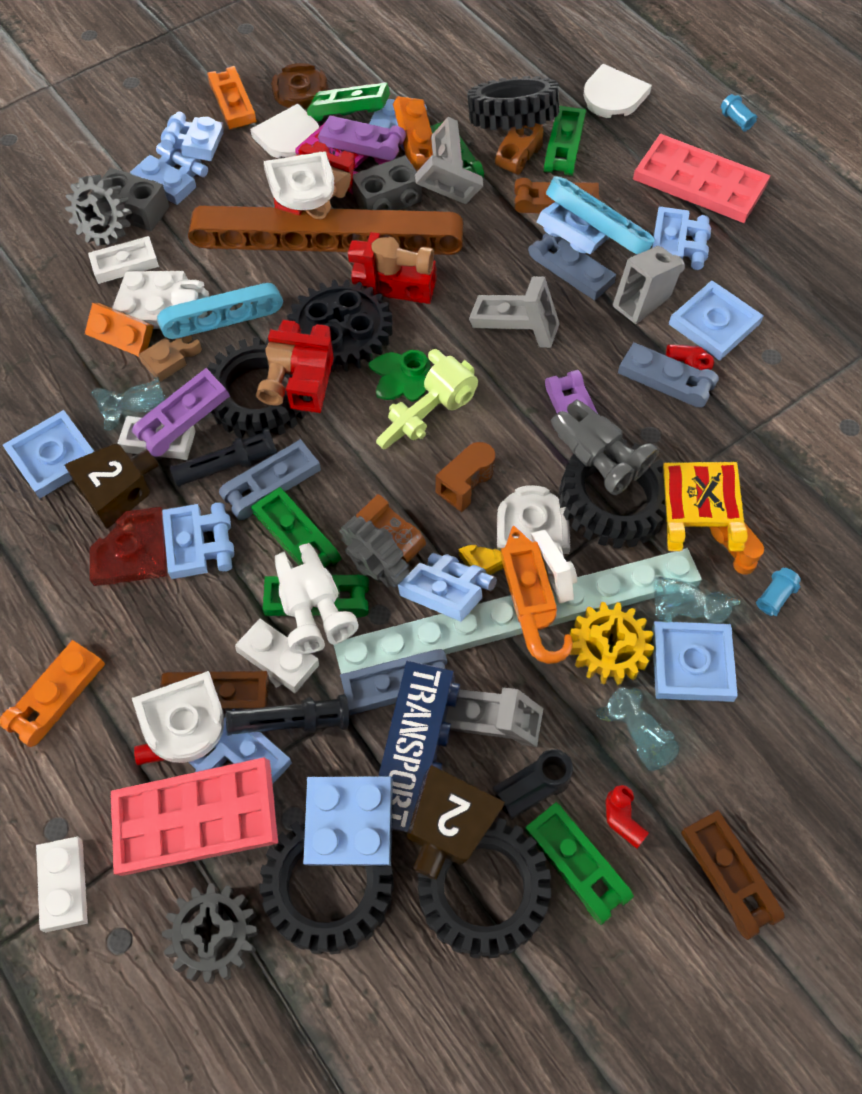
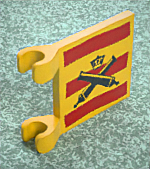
M737 462L663 463L668 550H683V542L685 541L684 527L728 526L729 550L744 551V543L747 541L748 535L743 517Z

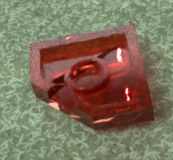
M162 507L125 511L117 519V526L104 539L100 537L90 547V581L93 586L167 576Z

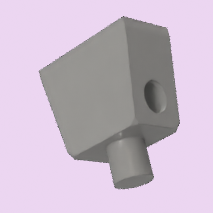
M660 246L629 258L613 302V307L633 323H639L670 298L679 274L685 269L683 259L678 255H672Z

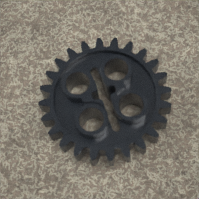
M348 279L345 280L343 286H338L337 281L332 280L331 287L327 288L321 282L319 291L308 288L309 297L299 295V304H292V314L287 315L289 321H295L300 325L301 334L310 335L312 327L316 324L330 327L334 355L331 372L335 371L337 365H342L344 371L347 372L351 363H354L360 369L362 359L370 363L373 360L372 353L382 355V346H389V336L393 334L392 312H389V303L383 302L382 294L374 295L372 286L363 291L362 282H358L354 287H350Z

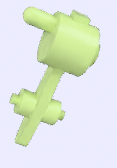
M437 349L431 350L428 358L435 365L430 369L424 381V387L429 393L410 408L403 402L392 404L389 407L388 418L393 423L378 437L376 443L382 449H387L405 434L411 440L423 439L426 436L425 430L427 425L422 419L438 404L442 403L448 410H456L472 399L478 385V379L474 376V367L466 360L460 363L453 356H445Z

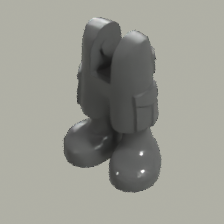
M578 399L568 405V413L560 411L551 419V424L558 433V437L569 446L572 453L586 467L595 466L605 479V488L612 495L623 492L631 480L636 481L659 454V449L652 443L643 444L636 450L624 445L621 442L622 430L610 422L609 419L600 416ZM610 454L619 464L613 462L606 455Z

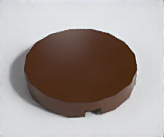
M295 63L282 68V73L278 76L276 73L273 76L271 83L275 100L287 108L299 104L303 109H306L312 103L317 92L328 90L325 73L321 69L320 72L315 70V66L308 63Z

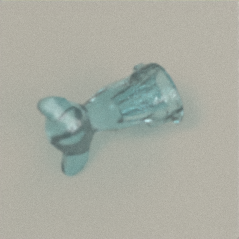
M159 377L153 378L151 382L131 387L122 394L102 388L91 391V395L98 401L97 405L100 413L105 417L103 423L105 431H110L118 425L124 411H151L166 400Z
M658 576L654 581L656 617L659 620H663L664 623L672 622V619L677 615H684L693 619L705 616L708 623L723 624V621L730 617L732 606L740 604V599L728 597L724 594V591H714L705 595L697 587L681 579Z
M620 687L610 697L608 706L596 710L597 717L603 721L617 720L626 723L629 734L638 748L636 754L648 770L655 771L667 766L679 753V744L674 740V733L670 730H663L650 714L640 709L643 698L639 689L633 688L628 690L625 687Z

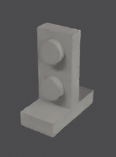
M447 117L432 134L433 155L417 171L415 180L417 185L467 204L483 187V178L462 167L463 161L458 121Z
M532 277L526 295H478L469 317L472 328L533 329L538 346L547 348L552 347L560 324L545 277Z
M502 688L501 694L460 690L456 707H448L445 722L452 723L451 731L511 738L521 745L537 747L543 708L518 689Z

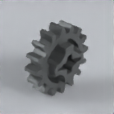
M99 174L79 178L78 183H73L70 186L74 193L66 194V198L71 201V206H67L65 209L73 214L69 223H76L78 225L76 234L85 233V241L87 243L95 241L96 246L118 242V238L126 235L123 228L130 227L131 225L125 219V215L132 214L131 210L124 207L128 197H120V185L111 187V178L102 179ZM110 226L106 231H103L104 227Z
M353 516L341 527L342 529L339 531L343 536L341 540L348 546L345 549L346 554L351 557L356 564V568L364 576H372L379 583L382 581L386 587L392 586L396 588L410 574L406 569L408 564L401 559L403 551L396 545L393 535L384 527L378 529L370 520L366 523L362 516L358 518Z
M209 883L206 894H202L194 887L191 889L192 900L186 902L179 897L176 902L181 908L178 914L167 913L166 918L173 923V928L162 931V937L172 941V945L164 950V954L169 958L178 956L172 968L180 973L189 967L187 979L193 982L203 973L204 982L213 984L215 974L218 972L225 980L231 979L230 967L235 964L241 969L246 967L244 960L241 958L243 953H255L256 948L248 942L249 937L259 935V929L249 925V922L257 917L256 912L253 909L243 910L248 900L242 894L232 900L234 890L228 885L222 890L221 894H219L214 883ZM222 905L234 912L238 922H233L232 920L225 921L223 919ZM200 909V913L188 923L192 915ZM211 924H214L220 931L219 934L212 935L211 942L209 943L202 936L203 933L209 932ZM231 943H235L232 950L222 958V953ZM184 944L196 945L198 947L200 962L193 960L189 956Z

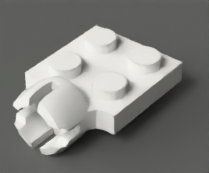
M126 271L112 309L154 325L153 329H161L157 322V316L163 309L209 297V291L204 288V282L188 280L184 271ZM207 312L202 313L198 318H204Z

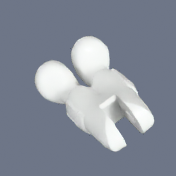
M310 543L299 546L303 565L293 568L288 560L285 551L275 555V566L280 582L279 597L281 598L284 612L289 616L295 617L297 622V628L288 635L287 639L291 652L296 654L314 653L322 650L325 646L311 612L313 607H318L327 639L331 644L343 642L358 629L357 618L353 613L347 611L339 612L334 602L338 597V589L332 579V575L323 567L315 549Z

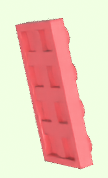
M660 134L635 169L633 180L745 223L768 185L771 175Z
M265 757L111 791L113 867L115 875L124 876L278 844L270 760Z

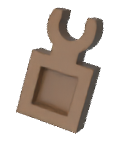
M191 335L177 338L172 343L165 337L138 355L141 363L161 382L187 365L184 357L195 356L201 352L202 348L198 339L190 344H186L193 340Z

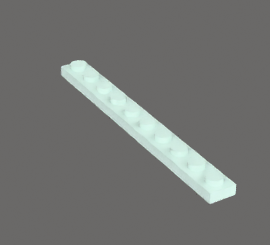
M688 548L577 577V583L573 584L574 600L559 603L553 594L557 611L556 619L549 626L575 620L577 616L585 617L586 608L589 606L598 612L601 602H605L608 609L612 610L617 602L621 603V607L697 587L702 579ZM509 595L477 604L462 622L444 614H438L348 638L343 642L333 645L340 672L343 674L436 649H442L445 651V654H450L520 635L523 632L521 624L518 622L512 596Z

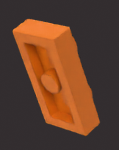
M92 303L85 334L139 357L138 354L148 349L154 325L103 304Z

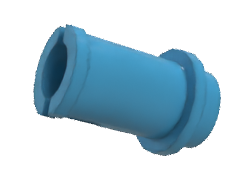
M731 94L721 104L722 114L725 117L729 116L743 131L749 130L757 121L756 118L758 116L753 114L742 103V98L739 95Z
M781 568L780 571H775L772 574L773 581L756 601L758 608L770 616H777L792 593H797L800 589L799 583L801 579L799 575L788 568Z

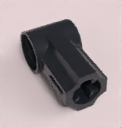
M550 749L544 751L537 761L492 789L496 798L505 802L502 809L513 820L548 797L563 793L570 784L573 764L565 752L558 749ZM548 765H557L564 771L565 775L559 780H551L543 774L542 770Z

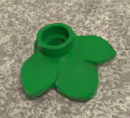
M409 350L403 355L389 352L376 357L368 364L372 371L382 376L376 388L377 398L394 400L404 394L409 401L414 402L425 394L424 381L431 367L429 359L423 352Z

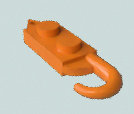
M512 526L506 546L501 548L500 556L526 646L530 654L538 661L547 664L558 663L565 660L571 653L573 647L572 636L570 634L565 635L564 645L558 651H548L543 647L538 630L544 629L553 623L556 619L557 606L538 542L530 541L519 529Z

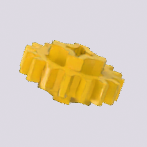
M601 602L598 612L590 606L587 607L585 618L577 616L574 624L576 628L571 629L570 632L573 641L570 654L579 655L575 666L580 668L586 665L588 667L586 677L589 679L595 673L600 674L601 684H606L608 677H614L617 685H620L624 679V674L632 680L636 679L639 672L638 669H646L649 662L647 657H651L654 646L648 644L651 642L653 632L643 631L647 620L641 618L636 621L633 618L636 609L631 608L626 613L622 612L621 603L619 602L615 604L613 610L608 609L605 602ZM612 633V634H613V639H612V641H614V646H613L612 652L610 653V652H609V647H610V645L608 644V640H609L610 634ZM620 660H627V661H625V662L615 664V663L619 662Z

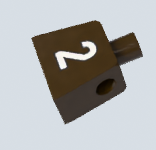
M112 444L70 461L64 466L104 527L108 529L149 496L150 490L143 475L159 465L147 449L129 458L120 444Z
M431 765L423 776L407 833L408 839L423 846L413 869L426 877L437 880L446 858L460 865L465 863L503 808L505 802Z

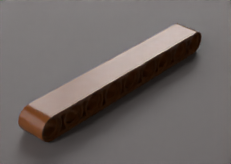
M198 206L192 212L188 239L194 246L205 249L348 252L352 240L367 242L370 232L380 233V238L393 237L397 241L399 248L418 253L421 247L433 248L434 255H452L462 249L464 222L463 218L457 213L440 211L330 209L325 218L316 219L310 216L306 210H303L300 215H296L275 207Z

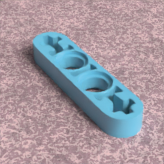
M558 176L553 177L546 191L552 200L635 254H640L651 248L655 239L650 233L567 179Z
M263 283L169 306L158 314L157 322L165 337L177 339L271 315L281 308L283 298L274 284ZM238 303H243V305L240 308L232 311L230 310V308ZM213 311L207 317L198 318L204 312Z

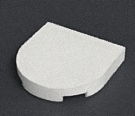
M602 64L587 80L583 95L587 108L598 116L611 118L612 115L623 113L624 116L633 113L650 94L652 85Z
M296 104L250 130L252 138L271 156L281 159L280 156H295L297 154L295 153V148L315 132L319 126L299 104Z
M326 152L264 161V170L271 193L281 205L295 210H311L324 205L332 197L334 192V175Z
M529 485L515 489V492L505 498L498 508L497 550L501 551V548H505L511 528L515 526L530 541H532L531 533L546 530L553 542H559L563 554H569V520L566 521L563 516L565 507L560 508L559 498L550 493L549 489L542 486Z
M209 671L132 698L140 727L148 746L156 755L164 760L177 763L197 760L209 753L221 738L224 729V714Z

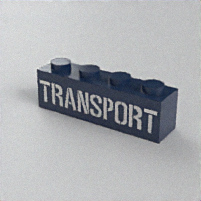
M406 661L378 776H391L393 779L392 830L408 833L425 772L431 765L442 770L443 763L436 762L440 746L447 747L452 723L445 722L448 707H456L460 691V684L454 683L455 676L452 670Z

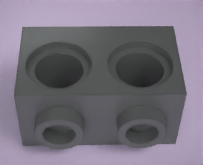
M405 155L353 174L352 193L353 199L360 210H401L422 202V186L416 184L415 174L417 171Z
M109 168L102 179L111 178V187L120 185V197H128L124 207L131 210L132 214L125 215V219L133 226L152 232L169 208L163 184L132 175L128 172Z

